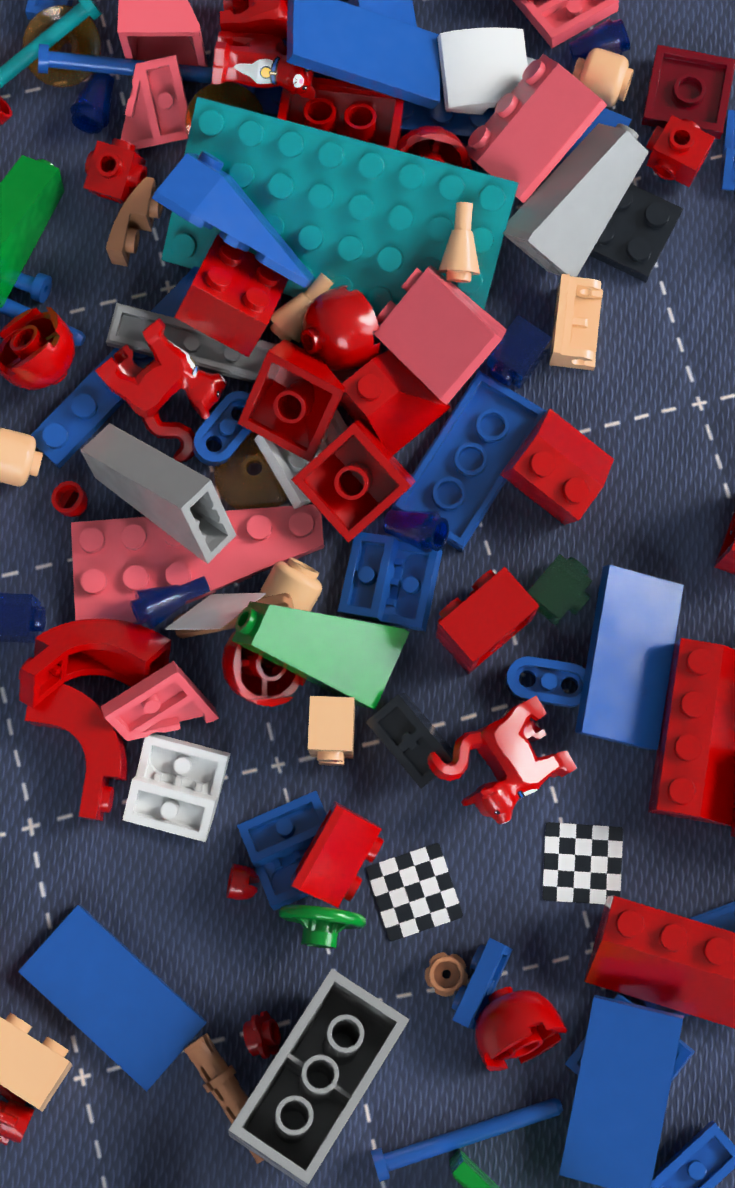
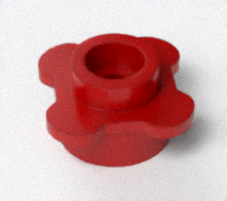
M267 1011L261 1012L260 1016L258 1014L253 1015L251 1020L244 1023V1041L252 1056L261 1055L263 1059H267L270 1057V1053L272 1055L278 1053L281 1042L280 1030L277 1022L271 1019Z

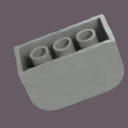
M331 969L228 1130L229 1136L307 1188L410 1019L334 969Z

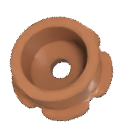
M441 952L430 959V966L425 970V980L429 987L435 989L436 994L444 997L452 996L462 985L466 986L468 974L465 972L466 964L457 954L447 955ZM444 970L450 971L451 975L449 978L442 976Z

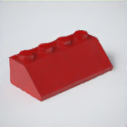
M680 638L674 644L648 812L732 827L735 804V649L721 644Z
M607 896L584 982L735 1029V933L621 897Z

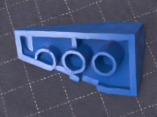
M202 151L200 156L186 153L157 188L152 199L200 229L202 226L208 229L218 228L221 230L219 236L223 238V242L245 252H248L251 248L257 252L255 259L261 264L303 288L309 287L315 280V277L232 176L221 170L224 163L205 151Z

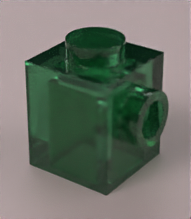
M559 554L527 592L538 603L539 608L537 611L557 626L568 611L576 616L588 602L591 595L586 590L589 588L592 580L587 576L589 574L588 569L581 562L573 557L566 559Z

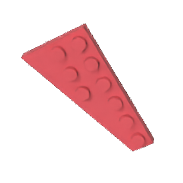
M314 504L303 505L297 509H294L293 506L228 510L226 513L236 536L208 564L146 517L71 522L75 621L83 619H116L138 623L152 616L157 617L215 593L216 590L235 582L240 583L250 579L252 575L272 568L276 562H288L290 557L298 559L323 549L322 513Z

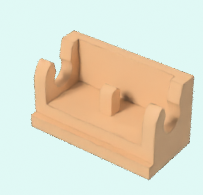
M561 274L557 288L549 360L550 366L594 371L603 295L601 281Z

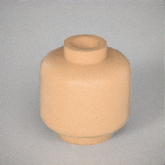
M594 48L588 53L586 59L578 58L572 75L607 104L606 107H613L618 100L624 102L634 70L628 68L629 62L625 56Z
M0 428L1 483L21 487L27 482L29 475L38 476L43 453L35 451L36 440L33 436Z
M290 557L288 562L279 561L274 564L260 593H266L263 597L288 593L292 598L294 609L311 612L322 591V584L317 579L318 571Z

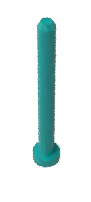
M78 0L79 3L4 63L0 67V89L38 58L39 44H48L50 49L89 16L93 20L101 16L102 12L93 0Z

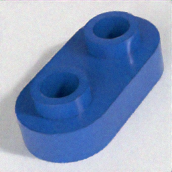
M235 391L228 394L210 414V417L199 427L194 436L192 448L200 462L209 466H219L226 463L252 432L237 424L238 421L234 420L231 412L234 410L243 411L250 393ZM210 440L218 442L220 450L217 452L209 451L206 447V442Z
M530 656L521 657L515 660L509 667L506 674V686L509 692L517 699L527 701L537 695L542 704L572 708L580 705L586 669L574 663ZM522 673H530L534 677V685L524 687L519 681V676ZM566 679L572 680L576 684L575 693H565L561 688L562 681Z

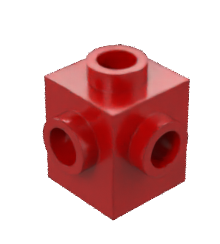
M672 115L665 128L657 126L648 141L646 148L652 152L647 166L665 180H675L690 187L708 156L715 137L702 131L695 122L688 119H679Z
M113 138L112 143L108 144L97 140L95 150H92L86 159L85 172L87 176L83 188L95 196L124 204L137 185L147 177L146 160L135 152L136 146L129 142Z

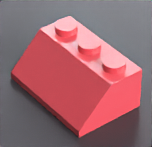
M542 54L539 59L534 60L526 67L522 80L513 91L507 93L498 101L494 114L485 125L478 127L471 134L466 146L469 158L489 175L518 182L515 197L524 204L607 104L558 62Z

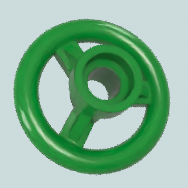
M291 904L281 906L278 911L279 916L283 920L299 923L303 926L301 944L312 947L336 949L338 933L343 929H361L366 925V919L361 914L329 907Z

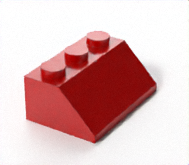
M317 77L313 78L312 84L316 91L315 99L303 98L299 94H291L285 88L282 89L277 118L391 149H397L398 140H400L405 100L346 81Z

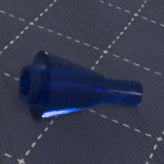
M202 576L180 586L177 584L135 590L136 599L130 601V605L139 625L147 623L148 627L152 630L185 605L186 601L210 592V588L206 578Z

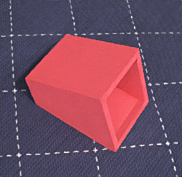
M118 0L117 33L125 59L150 61L176 55L179 64L208 67L200 24L188 0Z
M430 265L424 272L416 268L404 282L401 288L407 293L397 305L390 300L376 317L381 325L379 330L373 334L447 405L501 342L507 329L452 282L446 281V277Z

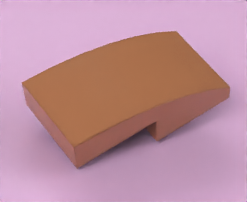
M146 177L137 185L123 204L114 221L106 245V251L112 264L128 267L130 253L136 254L138 250L139 230L152 232L154 218L160 219L163 205L152 199L157 190L154 178Z

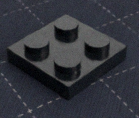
M630 184L589 256L646 283L681 216L683 208Z

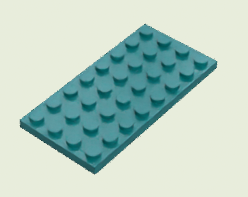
M197 97L184 156L186 153L200 156L201 152L205 151L224 163L221 170L232 176L315 279L320 273H323L334 283L330 289L341 285H348L346 289L349 291L359 290L371 304L376 317L390 300L396 305L407 293L401 286L416 268L424 272L432 265L436 270H439L451 231L454 230L456 203H472L471 231H473L480 275H472L471 282L452 283L483 310L485 309L504 239L503 232L506 230L518 182ZM172 212L161 261L191 269L194 266L201 267L212 243L221 230L216 227L208 229L204 226L200 229ZM251 248L249 249V252L256 255L257 252ZM288 280L282 294L296 297L301 292H305L309 287L303 288L295 282Z

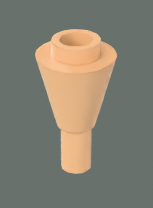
M456 203L454 230L451 231L438 272L446 273V281L469 283L471 282L472 275H480L473 231H471L472 203Z
M320 273L305 292H301L273 312L271 317L273 324L270 326L271 331L281 340L291 341L293 339L300 343L302 321L307 306L313 299L328 291L334 283L323 273Z

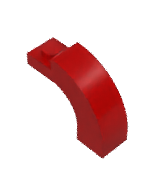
M83 619L53 627L35 638L34 657L27 659L19 671V701L34 708L63 683L73 678L87 675L107 676L132 687L169 664L171 639L142 625L116 619Z
M62 684L34 708L27 705L24 721L34 726L68 731L79 741L85 754L86 774L78 817L103 821L104 812L110 813L114 799V787L109 786V780H127V756L124 742L119 732L104 718L100 705L81 691Z

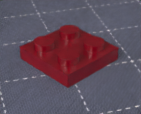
M657 45L641 125L665 128L670 117L673 115L679 119H688L695 122L702 131L720 140L728 108L735 70V59Z

